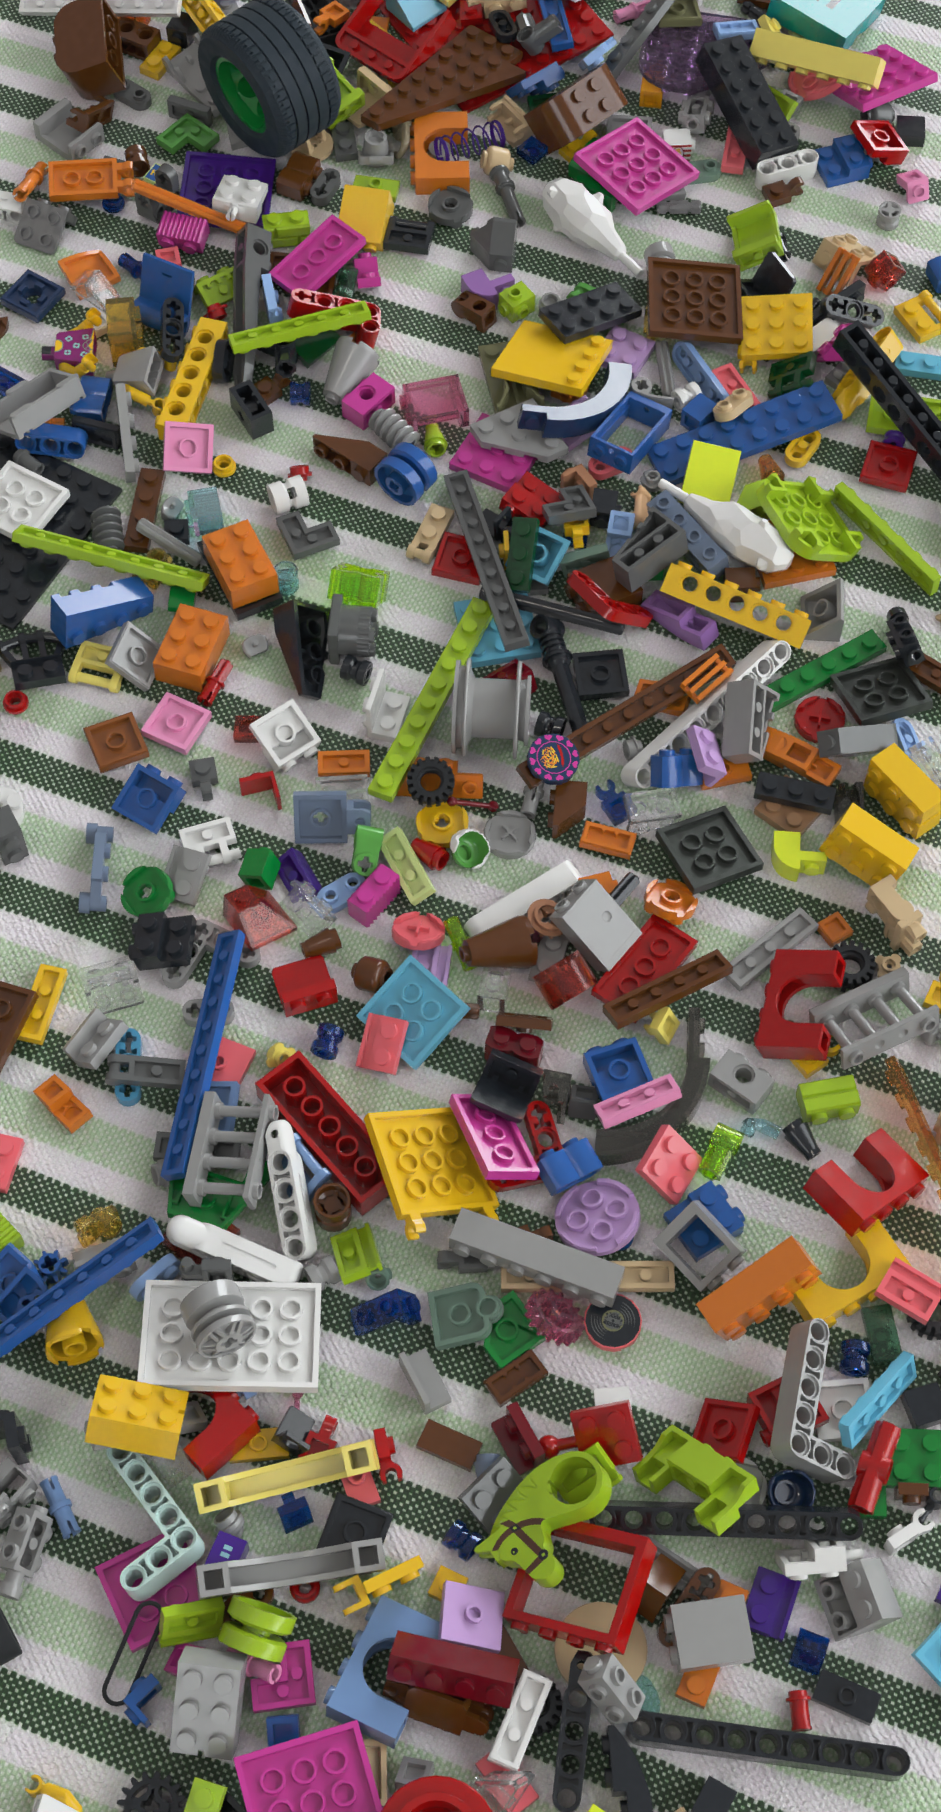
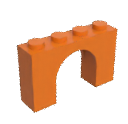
M467 111L432 112L415 118L414 122H411L412 126L410 127V136H414V138H410V152H415V155H410V169H415V171L410 172L411 185H415L416 195H431L439 188L440 191L447 190V186L463 188L470 194L469 161H440L427 154L429 144L436 137L448 135L451 138L452 133L459 132L462 134L463 130L468 128ZM466 130L463 137L468 144V131ZM459 134L453 135L452 140L455 145L461 144V136ZM444 137L443 139L450 145V139Z

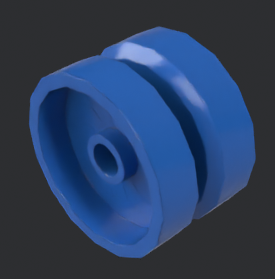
M401 442L375 467V477L380 487L388 496L400 504L411 506L421 498L424 491H427L436 482L437 471L433 462L421 449L413 444Z

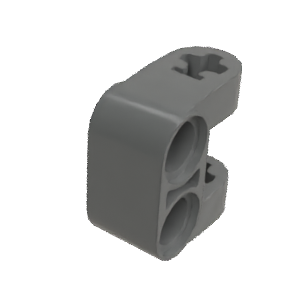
M163 163L155 171L156 183L154 185L180 196L176 170L171 165ZM135 193L137 213L157 224L160 223L165 210L167 212L174 210L170 206Z

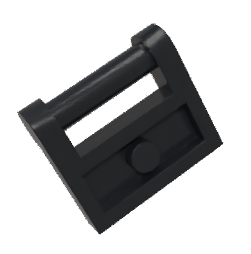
M390 215L383 241V249L428 255L436 230V221L429 220L427 223L399 219L398 216Z

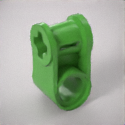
M357 824L351 867L355 873L361 876H369L377 868L379 852L383 842V828ZM364 857H367V862L371 863V867L366 868L365 872H362V867L358 866V861H363Z

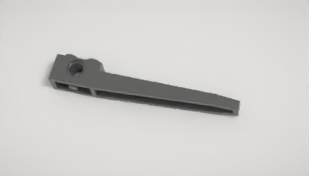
M249 222L236 233L233 269V333L257 327L260 279L262 274H268L271 269L272 233ZM256 349L244 354H235L233 365L235 386L249 379L252 381Z

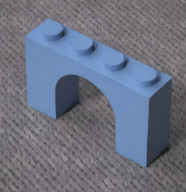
M381 1595L378 1603H372L365 1617L368 1623L364 1631L358 1630L351 1645L354 1651L350 1659L345 1657L337 1674L341 1677L336 1687L333 1685L329 1687L323 1703L327 1704V1717L341 1724L358 1720L362 1734L394 1749L408 1721L409 1710L374 1693L364 1679L363 1669L367 1661L374 1654L385 1649H392L398 1630L438 1640L440 1622Z

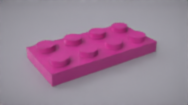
M332 214L269 272L271 273L272 281L290 294L292 290L297 288L316 291L367 244L366 238Z
M452 1094L449 1100L450 1107L485 1180H537L540 1170L517 1124L507 1121L490 1111L478 1108L470 1102L472 1094Z

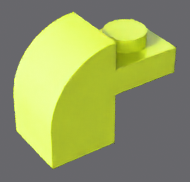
M774 830L771 843V862L773 868L781 877L797 882L799 873H805L809 876L824 875L827 863L825 852L800 851L801 832Z

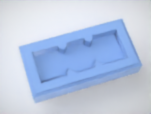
M755 19L713 23L712 30L717 40L742 35L744 40H752L756 27L759 28Z

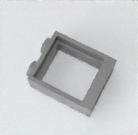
M699 1200L692 1201L653 1240L660 1250L700 1292L707 1289L713 1291L724 1280L721 1275L728 1268L731 1271L735 1270L744 1261L741 1256L746 1252V1249ZM698 1217L731 1251L703 1279L670 1245Z

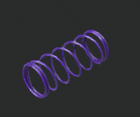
M492 120L491 122H486L484 127L476 125L473 131L465 128L462 134L454 132L451 138L448 135L436 137L434 140V151L437 160L444 161L443 157H438L442 155L441 143L445 151L446 161L450 160L449 150L443 139L448 137L450 139L452 157L455 161H459V153L452 140L455 134L461 136L463 154L465 158L469 159L470 150L463 137L466 130L472 133L473 149L479 156L481 148L474 130L477 127L483 130V143L487 150L484 133L488 139L489 146H491L490 138L485 131L487 124H490V136L494 145L504 148L506 137L501 123L498 120ZM494 128L499 136L500 145L496 141L494 135ZM474 137H475L476 142H477V145H478L479 154H478V152L476 151V148H475ZM463 140L467 147L468 157L464 151ZM452 143L456 150L457 160L453 153Z

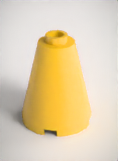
M84 1299L47 1324L45 1353L47 1359L53 1364L59 1365L58 1361H67L68 1366L86 1363L99 1355L98 1349L100 1347L104 1348L103 1335Z

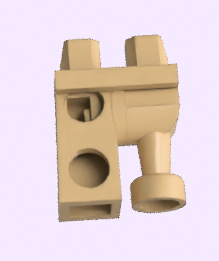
M890 874L869 888L866 898L868 901L865 904V908L871 914L877 913L885 924L884 936L891 940L890 947L894 951L901 947L910 957L922 949L923 944L920 941L927 934V931L920 924L923 914L919 910L914 912L913 905L909 901L902 899L895 889L898 882Z

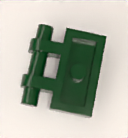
M813 351L771 364L768 382L775 389L768 391L770 400L802 387H810L814 383L811 377L806 378L814 375L817 356Z

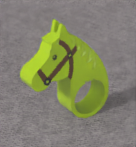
M582 1451L567 1452L540 1464L515 1488L499 1512L490 1536L474 1549V1552L479 1554L482 1559L495 1558L496 1562L504 1569L506 1567L523 1569L541 1587H555L564 1577V1568L553 1556L554 1546L551 1540V1532L561 1527L591 1519L605 1509L612 1493V1484L608 1473L592 1455ZM579 1468L596 1470V1486L591 1495L584 1501L576 1504H565L557 1499V1491H560L561 1484L569 1473Z

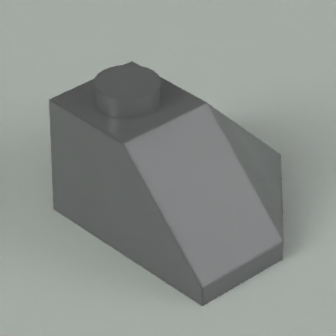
M493 217L487 221L485 226L481 228L476 227L471 230L470 251L488 270L512 273L516 255L517 220Z

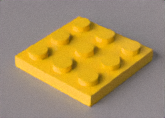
M812 293L741 297L743 322L741 361L788 359L813 351Z

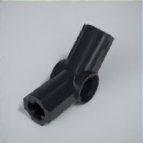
M295 340L277 343L268 348H257V350L275 357V371L283 378H289L296 372L298 357Z

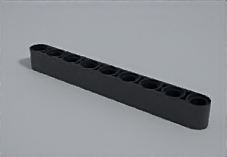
M609 1500L604 1509L612 1516L608 1523H600L596 1517L589 1519L590 1524L638 1535L853 1541L861 1536L864 1528L861 1516L855 1509L829 1506L743 1504L738 1508L740 1518L720 1536H717L701 1524L692 1526L687 1522V1516L695 1513L694 1509L701 1504L694 1502ZM630 1511H637L641 1514L642 1520L638 1524H631L627 1521L625 1515ZM660 1512H668L673 1517V1520L668 1525H662L658 1523L656 1516ZM757 1514L761 1515L765 1522L761 1527L754 1528L748 1524V1519L752 1515ZM786 1515L792 1516L796 1520L794 1526L789 1529L782 1528L778 1524L781 1517ZM816 1516L823 1517L826 1520V1525L819 1530L813 1529L809 1525L811 1519ZM851 1517L857 1521V1525L853 1530L847 1531L840 1526L842 1520Z
M640 1711L637 1720L628 1722L626 1728L628 1739L638 1746L884 1781H897L901 1779L909 1770L911 1764L908 1753L903 1748L897 1746L656 1712ZM637 1721L645 1722L650 1732L645 1736L637 1735L633 1730V1724ZM673 1725L677 1727L681 1732V1737L677 1740L668 1739L664 1733V1729L667 1726ZM699 1730L708 1731L712 1736V1742L707 1745L701 1744L696 1738V1732ZM731 1734L739 1735L743 1740L744 1746L740 1749L732 1748L728 1744L727 1737ZM762 1739L771 1740L775 1745V1752L770 1754L764 1753L759 1747V1741ZM794 1743L802 1744L806 1749V1757H795L791 1752V1745ZM823 1749H834L838 1754V1761L828 1762L823 1756ZM855 1753H865L870 1761L869 1766H859L854 1758ZM887 1757H896L901 1763V1771L895 1772L889 1769L886 1763Z

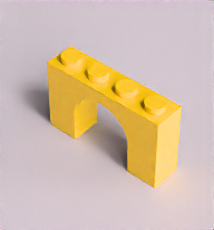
M879 1219L876 1220L875 1225L866 1233L860 1231L853 1237L847 1232L845 1233V1236L865 1264V1280L858 1286L850 1289H837L825 1284L817 1277L818 1281L812 1287L806 1290L801 1288L793 1294L794 1299L791 1302L804 1321L821 1318L831 1328L837 1323L836 1319L845 1314L849 1317L856 1313L864 1302L869 1300L872 1303L880 1299L874 1293L895 1257L911 1266Z

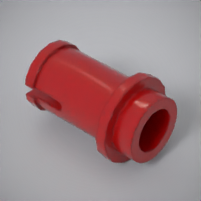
M807 1690L789 1691V1698H786V1703L790 1705L792 1731L804 1732L812 1730L808 1701L811 1700V1697L807 1696Z

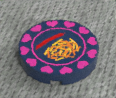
M545 734L538 737L531 744L527 754V766L531 774L548 785H560L569 781L576 773L580 763L579 752L575 744L567 737L559 734Z

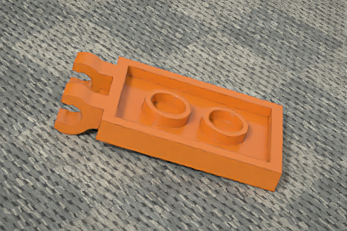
M117 158L48 161L50 202L119 198V193L126 197L135 196V192L131 191L134 179L132 161L117 163Z

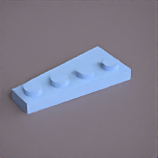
M613 36L578 63L582 71L586 68L590 71L604 60L602 55L617 44Z

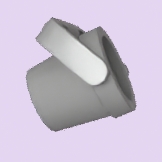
M373 129L365 134L362 151L358 150V164L373 168L394 164V151L389 150L387 135L384 131L378 132Z

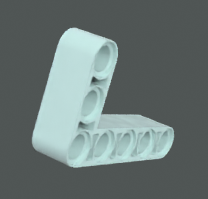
M107 1448L106 1454L109 1460L165 1536L126 1566L120 1575L121 1586L135 1601H145L199 1560L205 1551V1544L140 1453ZM128 1452L126 1457L119 1459L122 1453ZM144 1473L140 1480L134 1481L137 1475ZM161 1495L156 1502L150 1503L154 1496ZM177 1517L173 1524L166 1526L170 1518ZM193 1539V1542L189 1547L182 1548L183 1544L187 1540ZM168 1558L167 1563L163 1567L157 1568L161 1560ZM143 1578L139 1586L132 1587L135 1580Z

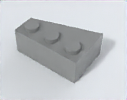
M756 679L727 682L725 717L723 718L724 732L723 742L721 743L723 758L734 764L763 760L769 738V733L766 730L768 722L774 720L775 714L772 712L774 702L779 701V693Z

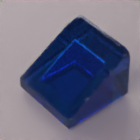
M800 1628L789 1664L818 1675L824 1662L830 1639Z

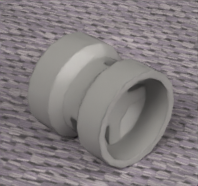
M330 1255L322 1258L317 1267L310 1264L303 1268L309 1283H321V1291L325 1289L326 1283L335 1285L342 1281L339 1270Z

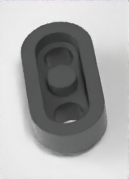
M125 79V90L113 93L117 100L137 111H144L152 104L150 92L129 79Z

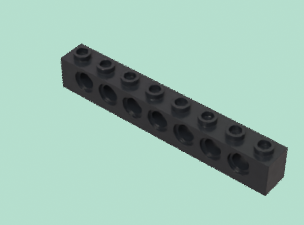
M859 320L840 330L832 347L941 481V421Z

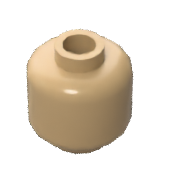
M491 145L487 150H483L480 168L483 169L486 175L490 176L489 173L492 168L498 165H505L512 172L514 158L511 157L509 149Z

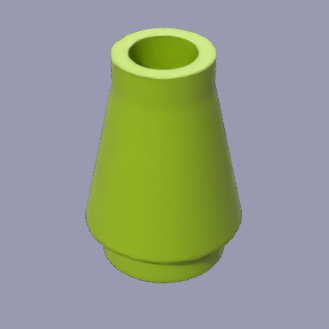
M430 422L425 426L424 450L431 457H440L446 452L448 444L439 429V425L435 422Z

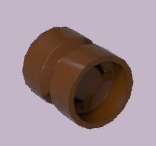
M328 1183L317 1189L313 1199L317 1224L328 1232H338L346 1228L352 1218L349 1192L338 1183Z

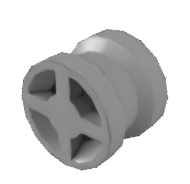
M892 201L881 203L876 224L880 229L892 231L898 227L901 215L899 204Z

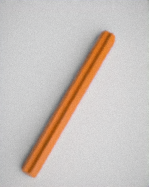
M138 178L133 180L131 191L194 217L205 218L209 223L233 233H237L246 224L236 218L234 221H231V218L228 221L226 214Z

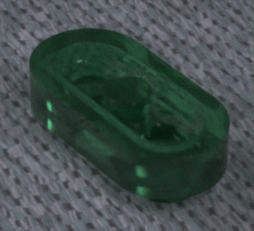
M346 264L337 271V284L332 295L352 298L358 274L356 267Z

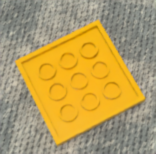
M524 320L491 367V376L582 397L610 353L613 340L602 336L589 335L564 344L547 325Z

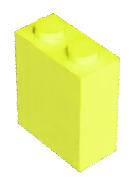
M694 440L681 490L688 494L693 493L713 501L730 502L741 451Z

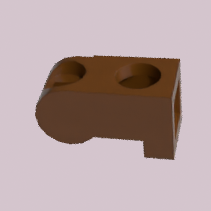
M470 291L462 292L451 303V308L456 316L472 322L476 325V329L483 334L497 322L495 304Z

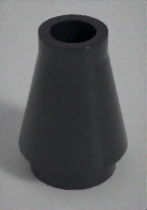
M801 1118L796 1119L782 1130L786 1135L784 1138L807 1161L821 1152L808 1123L803 1122Z

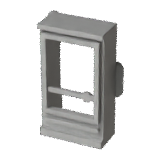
M49 368L29 382L23 380L6 391L7 396L0 399V434L21 440L24 438V433H29L30 429H36L79 401L80 398H86L79 375Z

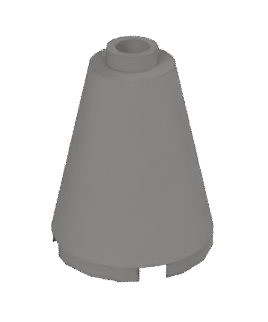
M350 336L338 338L323 388L325 400L332 405L342 404L343 397L347 393H351L363 379L369 377L380 363V361H377L379 358L378 354L370 346L362 341L359 344L351 342L353 337Z

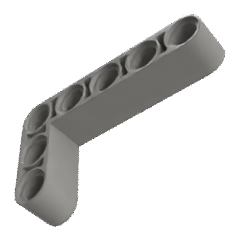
M815 1318L794 1324L791 1327L770 1449L772 1455L778 1461L828 1484L851 1479L855 1475L856 1464L849 1453L813 1436L830 1337L829 1327L826 1322L821 1318Z

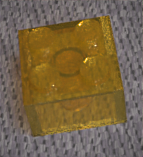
M134 297L105 299L107 334L113 367L117 366L121 355L133 352L140 347H145L144 340H140L144 336L143 323L138 322L141 321L140 306H135Z

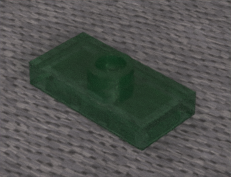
M883 1304L863 1307L861 1315L873 1366L890 1364L902 1353L891 1305Z

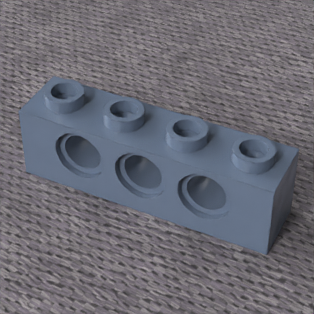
M666 489L646 503L648 515L649 510L653 506L686 531L689 552L683 556L700 574L702 570L716 575L714 580L724 574L725 568H729L728 555Z

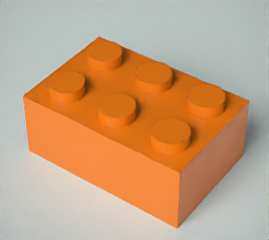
M248 519L202 536L204 555L233 609L279 592L277 572Z
M180 603L153 661L156 680L201 693L207 683L206 678L213 673L230 635L228 616Z

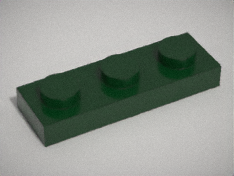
M513 517L506 577L513 593L530 594L540 525L538 518Z

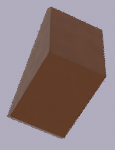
M661 1553L652 1564L637 1613L653 1623L687 1571Z

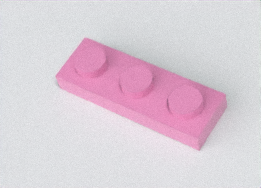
M669 1073L593 1105L604 1129H607L680 1099L682 1094L679 1086Z

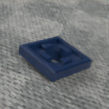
M27 269L0 298V303L16 313L39 323L61 300L66 291L64 287ZM31 296L40 297L37 299V303L34 304L27 300Z

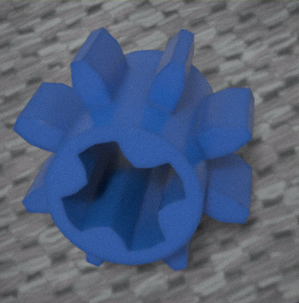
M55 1250L54 1253L42 1251L43 1256L39 1260L33 1261L47 1286L49 1283L57 1284L63 1277L69 1275L68 1271L64 1268L69 1265L66 1257L60 1259L58 1250ZM53 1266L55 1269L49 1271L48 1267Z

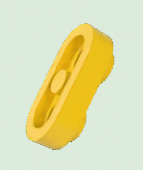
M817 430L792 440L785 450L784 460L786 464L793 468L804 467L820 446V432Z

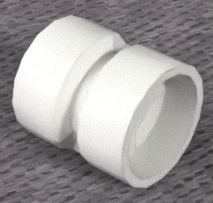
M301 475L287 478L285 483L277 481L266 486L269 501L276 515L289 512L291 507L298 509L310 504L308 492ZM287 490L291 491L293 499H290Z

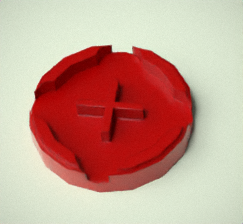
M812 696L804 699L798 705L794 715V726L799 735L804 739L818 743V731L845 726V712L841 705L831 698L827 697V699L820 698V696Z

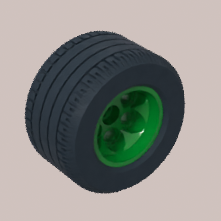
M250 0L226 17L209 26L202 33L198 47V61L207 90L229 127L255 152L273 158L285 156L328 128L336 120L341 104V92L332 61L309 23L287 2L283 0Z

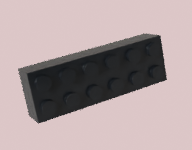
M742 35L704 43L695 62L752 170L757 169V164L762 160L795 152L799 142Z

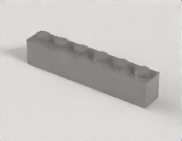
M462 1207L449 1237V1248L459 1256L468 1257L470 1255L480 1259V1262L486 1266L495 1267L497 1265L503 1267L511 1275L516 1277H523L524 1275L534 1279V1282L541 1286L560 1288L564 1294L571 1297H578L579 1295L587 1298L591 1304L598 1307L608 1306L612 1308L624 1277V1266Z

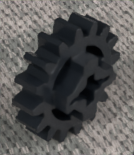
M145 1771L142 1773V1781L138 1782L137 1779L132 1777L131 1783L133 1787L131 1789L122 1788L126 1798L125 1800H117V1805L124 1808L122 1812H147L145 1806H151L155 1797L159 1810H153V1812H184V1808H181L180 1805L187 1802L185 1795L177 1796L182 1787L179 1783L171 1786L173 1781L171 1775H167L164 1780H161L160 1771H156L153 1778H150ZM148 1787L146 1793L139 1798L135 1797L141 1790ZM162 1788L170 1793L173 1803L163 1801Z

